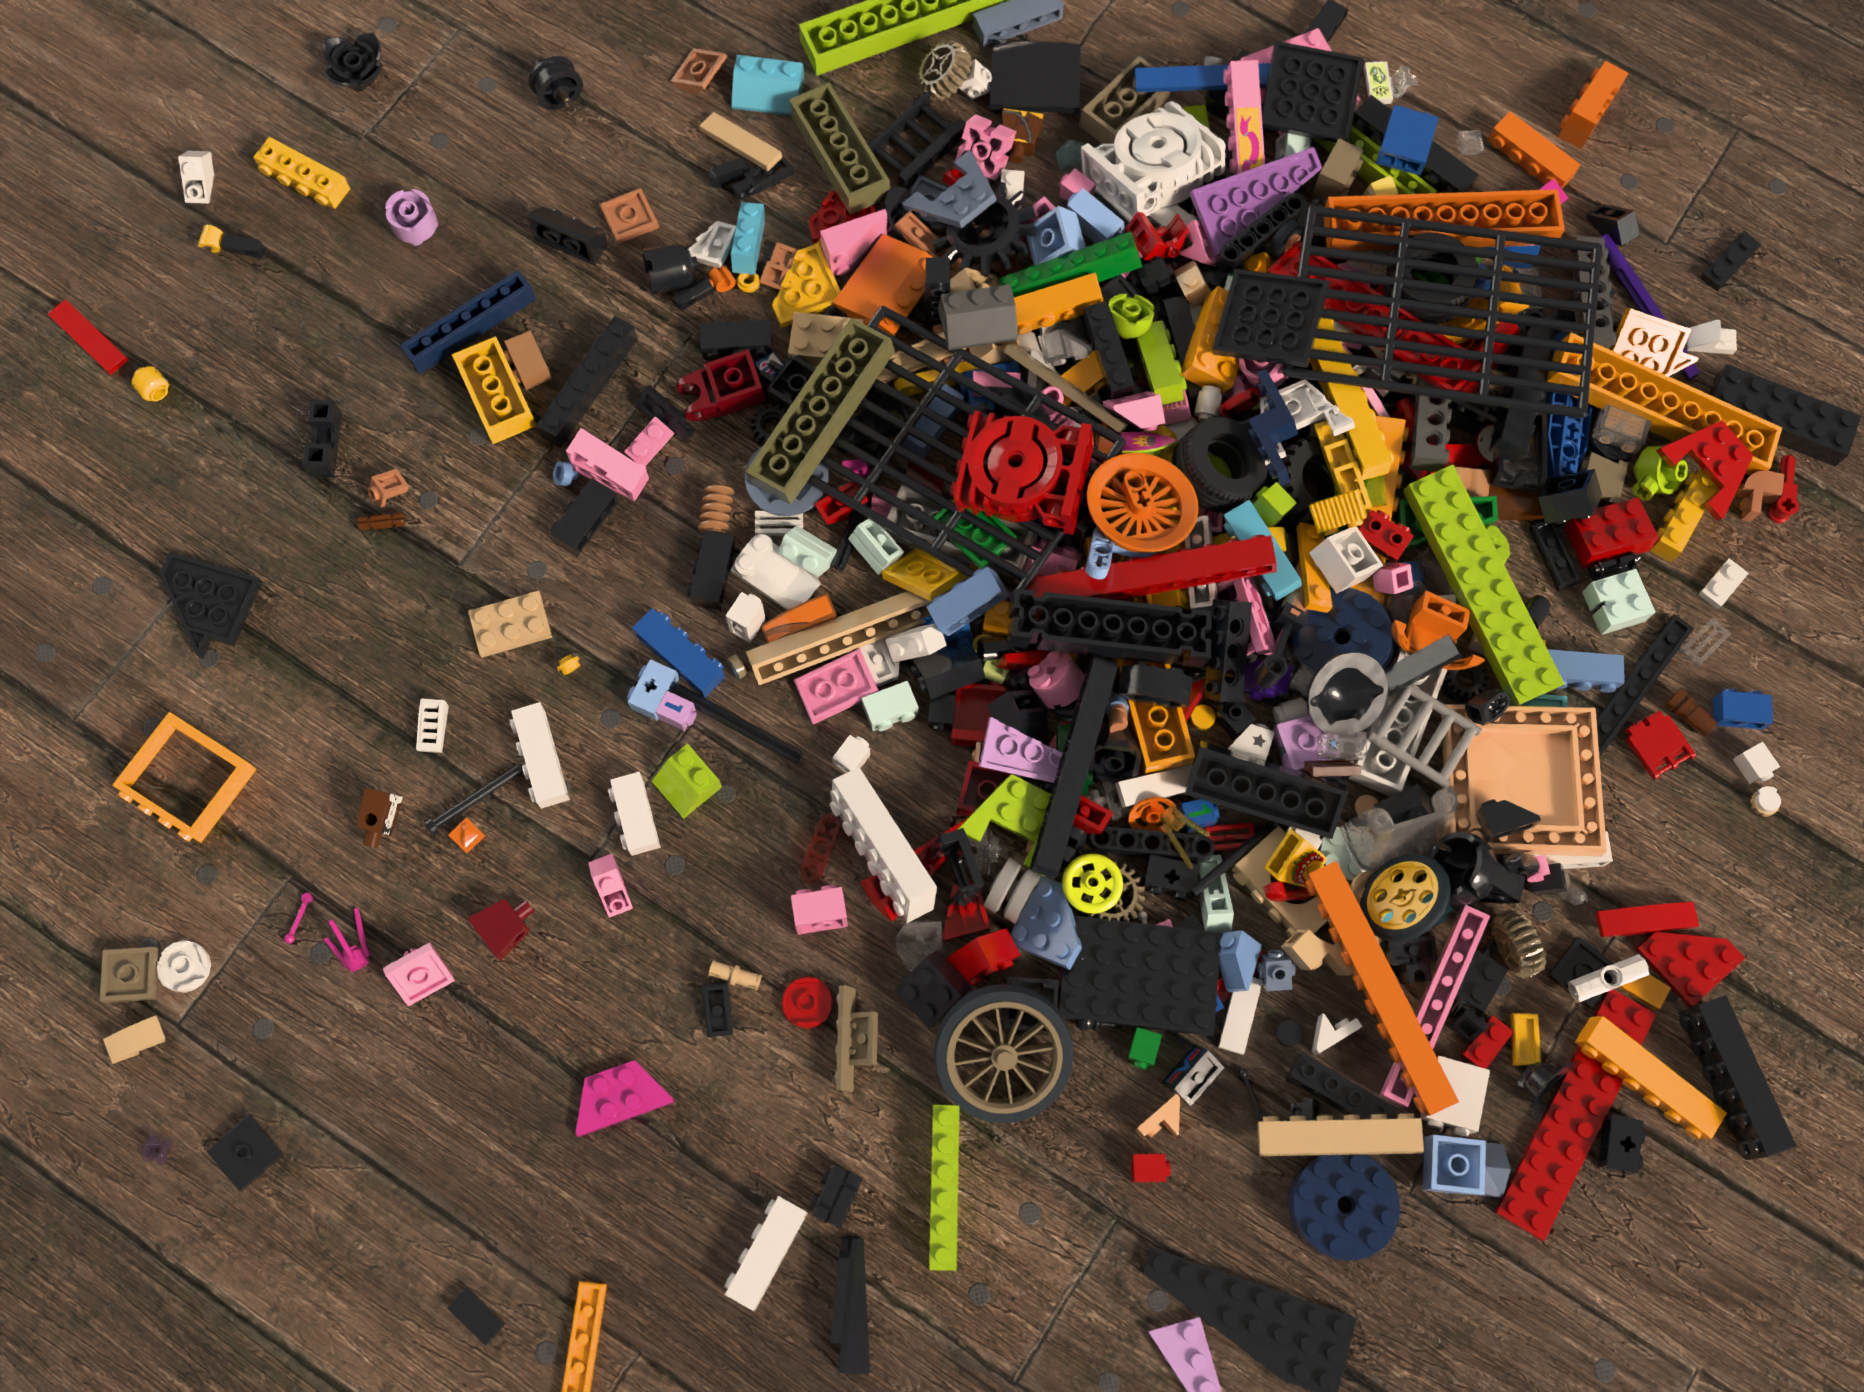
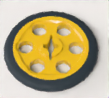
M1413 854L1392 859L1373 873L1366 883L1360 901V908L1374 935L1382 940L1398 942L1419 937L1429 931L1440 920L1447 908L1451 891L1449 876L1441 864L1427 856ZM1404 873L1401 881L1393 882L1397 874ZM1423 873L1427 874V877L1423 882L1416 883V879L1419 875ZM1387 892L1386 898L1381 902H1377V897L1381 893ZM1427 894H1433L1430 902L1422 903L1423 898ZM1393 912V917L1389 921L1383 922L1384 915ZM1411 913H1416L1414 921L1406 923L1407 916Z

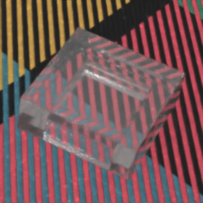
M1481 130L1458 132L1457 141L1460 155L1482 154L1484 146Z

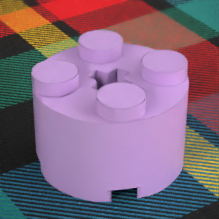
M411 189V191L407 192L401 190L394 193L388 199L385 207L386 217L393 233L398 239L418 246L433 235L438 227V221L428 197L423 192L416 189Z

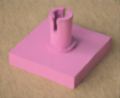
M430 942L418 949H410L411 953L405 952L404 957L383 968L385 976L408 1006L455 981L453 974Z

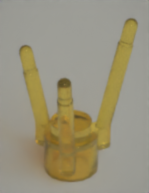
M1172 805L1160 817V821L1164 823L1161 829L1168 835L1188 868L1192 869L1191 861L1171 830L1174 829L1177 832L1186 824L1201 835L1209 837L1210 834Z

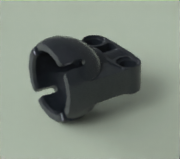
M1460 831L1447 834L1441 840L1444 845L1449 846L1448 848L1435 844L1429 850L1427 857L1441 864L1449 876L1451 891L1448 904L1465 906L1475 904L1476 902L1520 903L1525 877L1521 874L1510 872L1505 866L1498 863L1490 845L1476 834ZM1423 873L1424 880L1427 877L1426 873Z

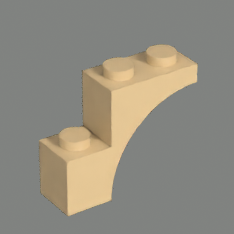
M1298 929L1281 946L1300 970H1315L1325 961L1336 975L1351 976L1354 974L1351 966L1346 967L1340 953L1343 952L1341 946L1324 942L1309 929ZM1376 937L1378 943L1380 944L1382 940Z

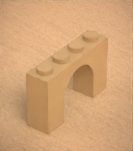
M1278 826L1232 868L1233 876L1242 886L1246 885L1250 889L1252 898L1258 904L1263 903L1269 910L1268 914L1270 917L1287 929L1286 933L1289 937L1298 929H1309L1314 934L1327 922V919L1323 920L1317 910L1316 906L1319 903L1316 897L1304 904H1291L1286 901L1274 902L1265 896L1263 886L1271 883V874L1264 867L1286 835Z

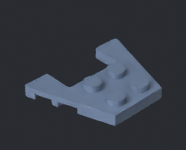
M969 150L954 162L956 169L964 174V177L960 178L933 201L928 200L917 191L906 199L902 205L907 212L913 210L921 213L923 217L929 215L936 217L939 222L963 228L997 200L975 157Z

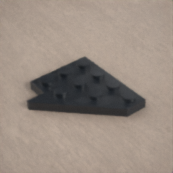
M169 551L160 575L196 655L204 659L211 640L234 647L262 584V580L258 577Z

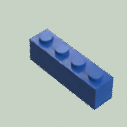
M652 608L632 627L635 637L671 669L677 671L678 675L701 696L706 698L725 678L722 670L724 668L723 665L715 658H708L705 655V649L699 643L695 642L693 644L687 639L689 637L688 634L681 627L675 628L670 624L671 619L664 612L660 611L658 613Z

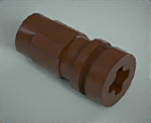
M1681 687L1667 700L1664 706L1670 711L1673 709L1674 715L1681 716L1695 731L1697 730L1704 737L1718 722L1705 709L1697 705L1693 701L1694 698L1692 696L1688 697V693Z

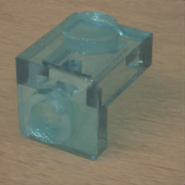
M1067 140L1056 151L1059 170L1065 171L1070 165L1082 167L1081 147L1087 143Z

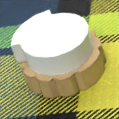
M1766 786L1756 791L1751 796L1752 799H1750L1752 810L1757 815L1760 814L1763 817L1776 813L1781 804V798L1776 792L1778 789Z

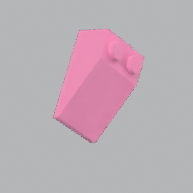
M885 209L820 231L822 252L834 277L846 275L849 271L854 270L865 259L882 234L887 235V212Z

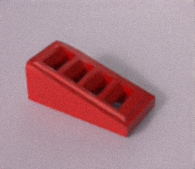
M1034 650L1006 653L997 660L996 667L1009 670L1039 665L1041 661L1047 658L1049 651Z

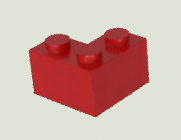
M1007 928L975 938L946 959L973 987L982 981L981 976L987 977L998 970L1004 971L1014 965L1013 960L1021 954Z

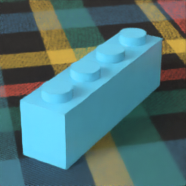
M1250 500L1224 514L1226 523L1223 527L1229 537L1234 536L1242 541L1251 539L1256 535H1271L1277 562V572L1259 575L1264 582L1261 586L1268 597L1272 595L1275 601H1278L1302 587L1301 578Z

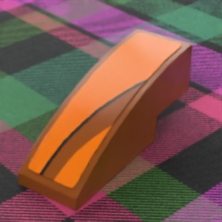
M825 593L774 617L763 624L761 629L768 644L837 618L828 593Z

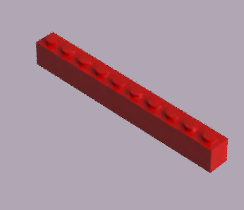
M1256 535L1251 539L1242 541L1233 539L1220 545L1206 544L1201 548L1192 550L1190 548H1183L1170 554L1156 553L1148 558L1133 557L1128 559V561L1120 563L1111 561L1108 574L1103 579L1090 577L1086 573V566L1076 571L1061 570L1053 575H1036L1027 590H1034V597H1042L1044 592L1123 600L1277 572V562L1271 535Z

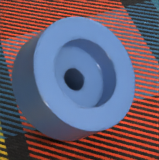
M561 461L556 463L553 471V479L556 485L568 486L572 480H577L578 472L573 470L570 463Z

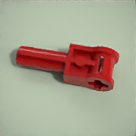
M1784 455L1780 460L1779 473L1784 474L1782 496L1768 509V516L1775 523L1781 524L1786 522L1799 509V503L1796 499L1798 485L1794 484L1796 459L1793 455Z

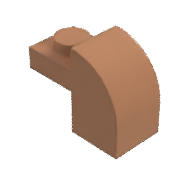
M1758 471L1750 475L1739 486L1734 497L1743 498L1740 503V510L1742 511L1741 520L1751 522L1761 513L1762 503L1772 505L1782 496L1784 474L1772 471Z

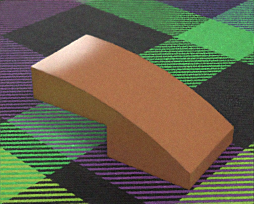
M777 242L770 262L767 261L759 281L760 284L780 290L798 249Z

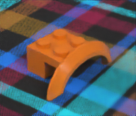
M1425 591L1412 605L1406 635L1404 631L1407 624L1397 620L1393 622L1391 627L1393 640L1409 655L1450 634L1456 644L1457 638L1467 629L1470 610L1429 591ZM1473 654L1468 658L1457 659L1442 667V669H1468L1480 665L1485 659Z

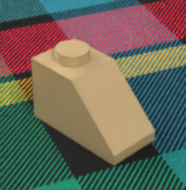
M1193 260L1175 270L1174 273L1185 297L1194 308L1204 302L1205 297L1211 290L1196 261Z

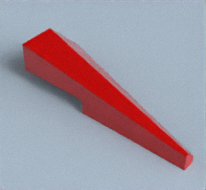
M965 820L950 828L949 830L945 831L944 833L957 830L965 822ZM939 835L913 850L930 877L947 858V855L934 859L931 858L929 849ZM871 875L860 883L872 904L892 922L898 917L893 907L894 902L890 895L886 896L880 886L881 881L877 875Z

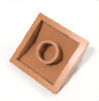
M693 48L671 79V83L693 95L704 90L727 58L726 53Z

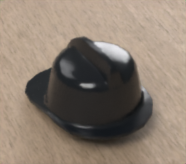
M899 186L893 187L887 192L885 206L887 212V231L895 239L902 240L904 235L894 225L907 213L902 203L912 196V193L906 188ZM912 210L911 212L920 220L919 212Z
M1541 1062L1531 1064L1526 1068L1518 1079L1517 1084L1533 1100L1531 1108L1535 1107L1544 1094L1562 1080L1567 1072L1573 1068L1574 1062H1570L1562 1069Z

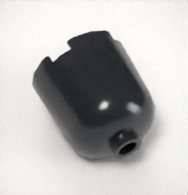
M673 244L642 249L645 272L649 273L650 278L648 285L651 295L686 288L693 283L695 271L699 270L696 256L692 257L686 246Z

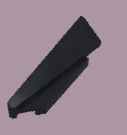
M842 1235L830 1343L841 1344L838 1373L868 1375L870 1373L864 1239L862 1237Z

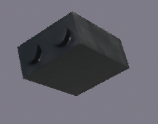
M966 636L946 642L947 646L930 655L912 658L913 665L910 666L914 680L918 681L921 691H926L930 699L986 679L981 659Z

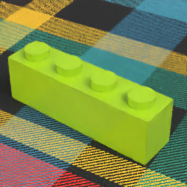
M1161 320L1152 322L1150 329L1142 336L1135 338L1151 392L1160 394L1162 405L1183 401V390H1187L1184 375H1179L1181 374L1179 360H1174L1176 358L1174 345H1169L1171 342L1169 329H1164Z

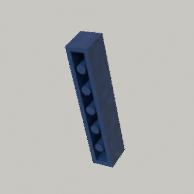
M516 270L400 346L406 358L420 375L535 301L533 290L519 270Z

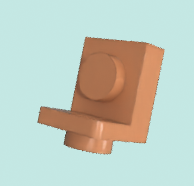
M396 468L372 476L368 495L372 501L376 502L379 508L385 507L386 499L408 492L409 485Z

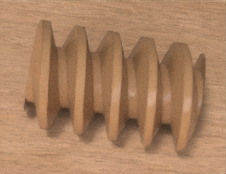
M723 485L708 486L703 492L702 514L699 517L701 523L698 525V531L703 535L705 530L725 533L721 530L729 529V525L724 522L730 520V516L725 513L732 510L726 504L733 502V498L727 495H733L734 490Z

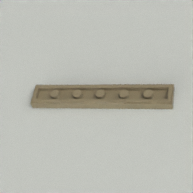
M1016 344L1006 346L1003 351L1053 387L1061 390L1063 394L1118 432H1123L1128 424L1125 420Z

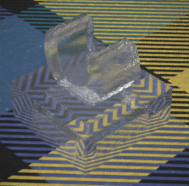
M1401 65L1390 77L1392 96L1394 98H1401L1406 92L1412 91V85H1418L1417 76L1410 75L1408 66Z

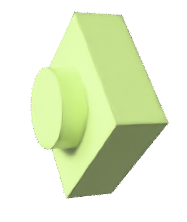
M997 660L985 661L983 665L985 677L992 682L1002 685L1009 669L997 668Z

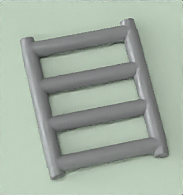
M1411 684L1401 690L1376 732L1369 734L1368 739L1435 783L1447 788L1450 784V775L1474 736H1478L1482 732V728ZM1411 695L1423 704L1396 746L1385 739L1384 736ZM1434 709L1445 717L1419 759H1416L1405 751L1430 710ZM1454 722L1466 731L1439 773L1427 764Z

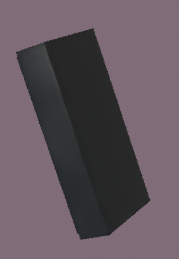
M466 1287L447 1308L485 1346L506 1325L469 1287Z

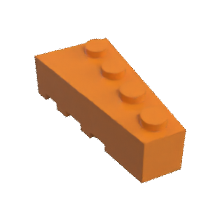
M1607 61L1603 63L1601 68L1596 67L1589 78L1592 82L1590 84L1586 83L1579 94L1582 96L1581 99H1575L1570 107V116L1565 115L1559 127L1562 130L1558 138L1581 150L1629 73Z

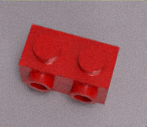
M1371 510L1360 526L1359 531L1373 551L1391 562H1397L1413 538V535L1410 534L1411 530L1401 523L1396 525L1389 520L1390 517L1380 510H1377V512Z

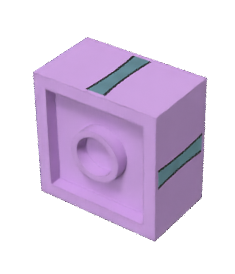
M1310 715L1277 724L1273 729L1275 732L1273 740L1282 765L1308 773L1304 770V761L1338 760L1340 758L1337 749H1329L1330 745L1327 741H1331L1330 737L1333 738V736L1320 730L1314 724Z

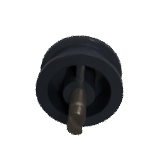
M553 56L537 61L529 75L528 84L532 92L536 94L539 104L549 110L565 107L570 116L577 115L578 111L573 102L582 92L583 80L575 72V67L571 60L563 56Z

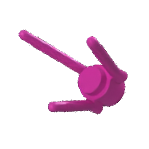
M354 908V914L361 945L360 949L357 945L348 946L332 919L329 920V924L344 949L343 954L328 937L324 938L329 948L340 959L344 968H348L349 972L357 971L369 963L367 957L371 956L367 948L358 908Z

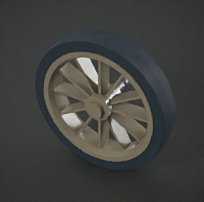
M998 984L986 986L967 994L948 1011L936 1036L934 1061L942 1087L949 1098L956 1105H959L960 1109L975 1118L987 1122L1013 1123L1026 1120L1041 1113L1060 1096L1071 1074L1073 1045L1071 1034L1064 1018L1050 1001L1039 993L1022 986ZM998 1008L1018 1009L1007 1039L1002 1035ZM993 1009L996 1011L999 1035L995 1039L977 1018L978 1015ZM1024 1012L1039 1020V1022L1012 1042ZM973 1020L993 1046L961 1035V1032ZM1043 1027L1048 1031L1052 1041L1019 1047ZM957 1041L987 1051L986 1053L954 1058ZM1052 1050L1050 1066L1019 1056ZM989 1060L964 1080L959 1075L955 1066ZM1018 1062L1040 1070L1046 1074L1034 1087L1016 1063ZM995 1066L984 1095L969 1087L971 1083ZM1012 1068L1030 1089V1091L1017 1097H1012L1008 1070ZM1000 1070L1005 1071L1009 1098L1005 1099L989 1097Z

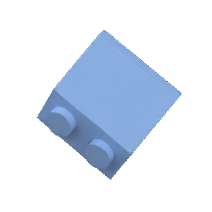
M1057 206L1033 223L1037 232L1036 237L1026 236L1034 266L1086 248L1076 212Z
M1440 1135L1424 1137L1423 1190L1451 1194L1484 1195L1486 1141Z

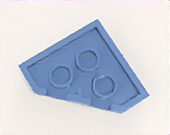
M1041 876L1010 935L1018 949L1070 970L1082 946L1076 933L1074 916L1063 892L1062 883Z

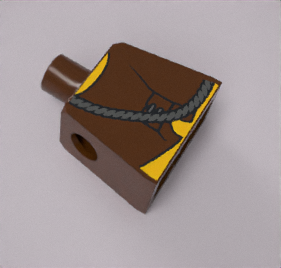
M1007 108L1002 109L1001 125L1017 131L1012 148L1006 152L1010 153L1011 162L1021 163L1024 155H1034L1043 130L1045 114Z

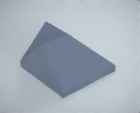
M1486 1142L1484 1195L1479 1196L1503 1198L1511 1170L1503 1144Z

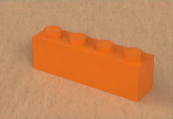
M1511 111L1493 128L1487 140L1494 148L1502 151L1513 162L1519 164L1544 185L1554 179L1560 188L1563 189L1574 177L1581 165Z

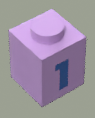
M666 691L656 710L658 719L685 731L688 725L691 726L697 713L692 702L669 691Z

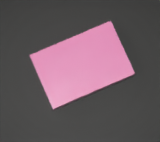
M859 648L794 679V683L813 724L862 702V698L879 692Z

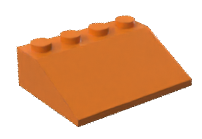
M882 234L832 304L851 318L863 319L866 326L880 306H886L908 318L925 294L926 258L933 257L923 250ZM884 317L877 327L895 336L902 326Z

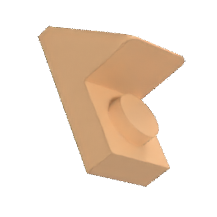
M1176 1094L1137 1127L1135 1132L1141 1138L1145 1135L1151 1138L1162 1128L1159 1125L1162 1122L1174 1137H1177L1179 1134L1180 1097Z

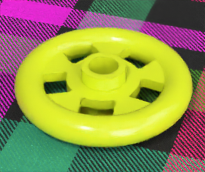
M1084 854L1072 860L1066 867L1062 878V888L1065 897L1072 906L1082 912L1096 914L1109 910L1118 902L1123 890V878L1119 868L1109 858L1100 854ZM1093 864L1094 870L1084 873L1082 866ZM1104 869H1107L1112 877L1105 881L1104 876L1100 873ZM1073 877L1081 878L1080 888L1072 886ZM1095 879L1098 885L1091 887L1088 881ZM1105 887L1111 891L1107 899H1103L1099 895ZM1085 893L1086 895L1093 896L1092 903L1082 901V894Z

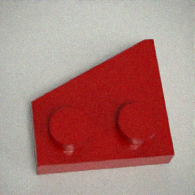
M958 885L952 887L950 899L959 890ZM981 891L978 892V896L972 899L973 902L968 905L958 907L955 904L948 907L942 936L943 942L991 929Z

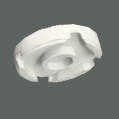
M182 940L166 947L161 953L162 956L156 966L157 976L165 987L172 991L185 993L195 990L204 983L209 976L211 961L204 947L195 942Z

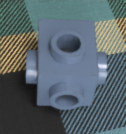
M1270 950L1268 954H1260L1261 963H1257L1258 978L1263 980L1262 985L1265 990H1292V976H1295L1296 968L1295 963L1286 952Z

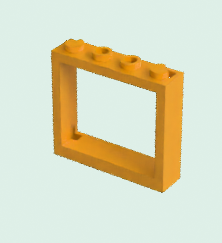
M169 712L112 786L120 790L117 795L127 802L131 803L134 799L140 803L137 808L147 815L151 816L154 812L160 816L157 821L167 828L171 829L174 825L180 829L177 834L189 842L194 838L201 843L257 769ZM175 730L180 731L235 767V770L191 827L131 789L132 785Z

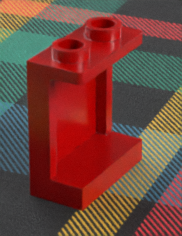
M975 682L957 689L951 745L976 747V742L984 743L988 720L991 717L987 705L1005 694L1007 687H1003L1000 683L989 682L987 685Z

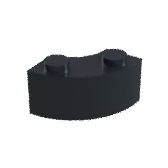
M1137 661L1133 665L1122 667L1118 694L1132 702L1153 703L1166 708L1189 707L1193 678L1183 674L1184 671L1179 668L1164 669L1148 666L1145 662Z

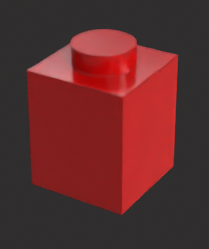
M1165 1154L1131 1155L1132 1183L1166 1182V1176H1170V1161L1165 1159Z

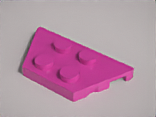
M635 1060L591 1075L584 1080L576 1136L580 1137L675 1103L674 1099Z

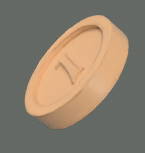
M1363 795L1356 800L1354 811L1358 817L1373 819L1375 818L1374 804L1379 802L1371 795Z

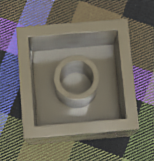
M1338 139L1319 174L1311 198L1326 205L1328 197L1347 196L1349 188L1354 184L1358 171L1364 161L1360 159L1363 149Z

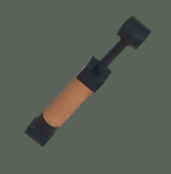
M1299 557V560H1298V562H1297L1295 571L1297 572V574H1298L1299 577L1301 578V583H1302L1300 557ZM1303 584L1302 587L1284 597L1280 610L1274 616L1271 627L1280 631L1272 654L1268 655L1254 671V679L1261 687H1274L1288 670L1286 661L1281 657L1288 637L1293 638L1304 626L1308 615L1305 609Z

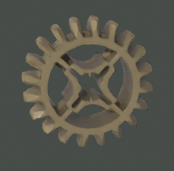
M945 40L943 44L938 43L936 48L932 47L931 52L926 54L925 59L920 61L921 66L917 68L919 73L916 75L918 80L916 84L922 90V93L929 92L931 94L930 98L935 101L937 99L942 101L945 97L950 98L951 93H956L957 89L962 87V83L968 80L966 76L971 72L972 62L970 61L971 56L962 44L953 40Z
M1124 863L1119 869L1124 882L1121 895L1125 891L1130 890L1131 902L1126 910L1123 909L1120 896L1118 902L1112 907V910L1117 912L1116 914L1102 912L1089 914L1088 917L1130 922L1128 916L1134 920L1138 917L1135 911H1142L1143 906L1138 902L1145 901V896L1138 893H1142L1145 887L1136 886L1141 881V878H1132L1135 872L1134 869H1131L1128 873L1124 870L1127 865ZM1107 869L1100 872L1104 878L1111 876ZM1090 879L1088 884L1092 886L1096 880ZM1105 887L1100 896L1104 898L1109 889ZM1083 893L1082 895L1084 896L1081 897V900L1092 903L1091 896Z
M1512 909L1506 910L1492 919L1491 934L1494 938L1493 942L1498 945L1497 950L1512 973L1524 979L1532 977L1545 969L1546 954L1543 951L1544 946L1541 944L1536 929L1533 928L1531 921H1528L1524 914Z

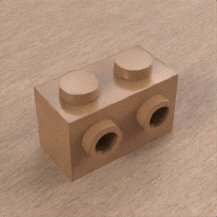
M531 331L504 341L508 349L504 351L508 363H514L516 367L512 371L518 384L523 382L525 389L528 390L552 380Z

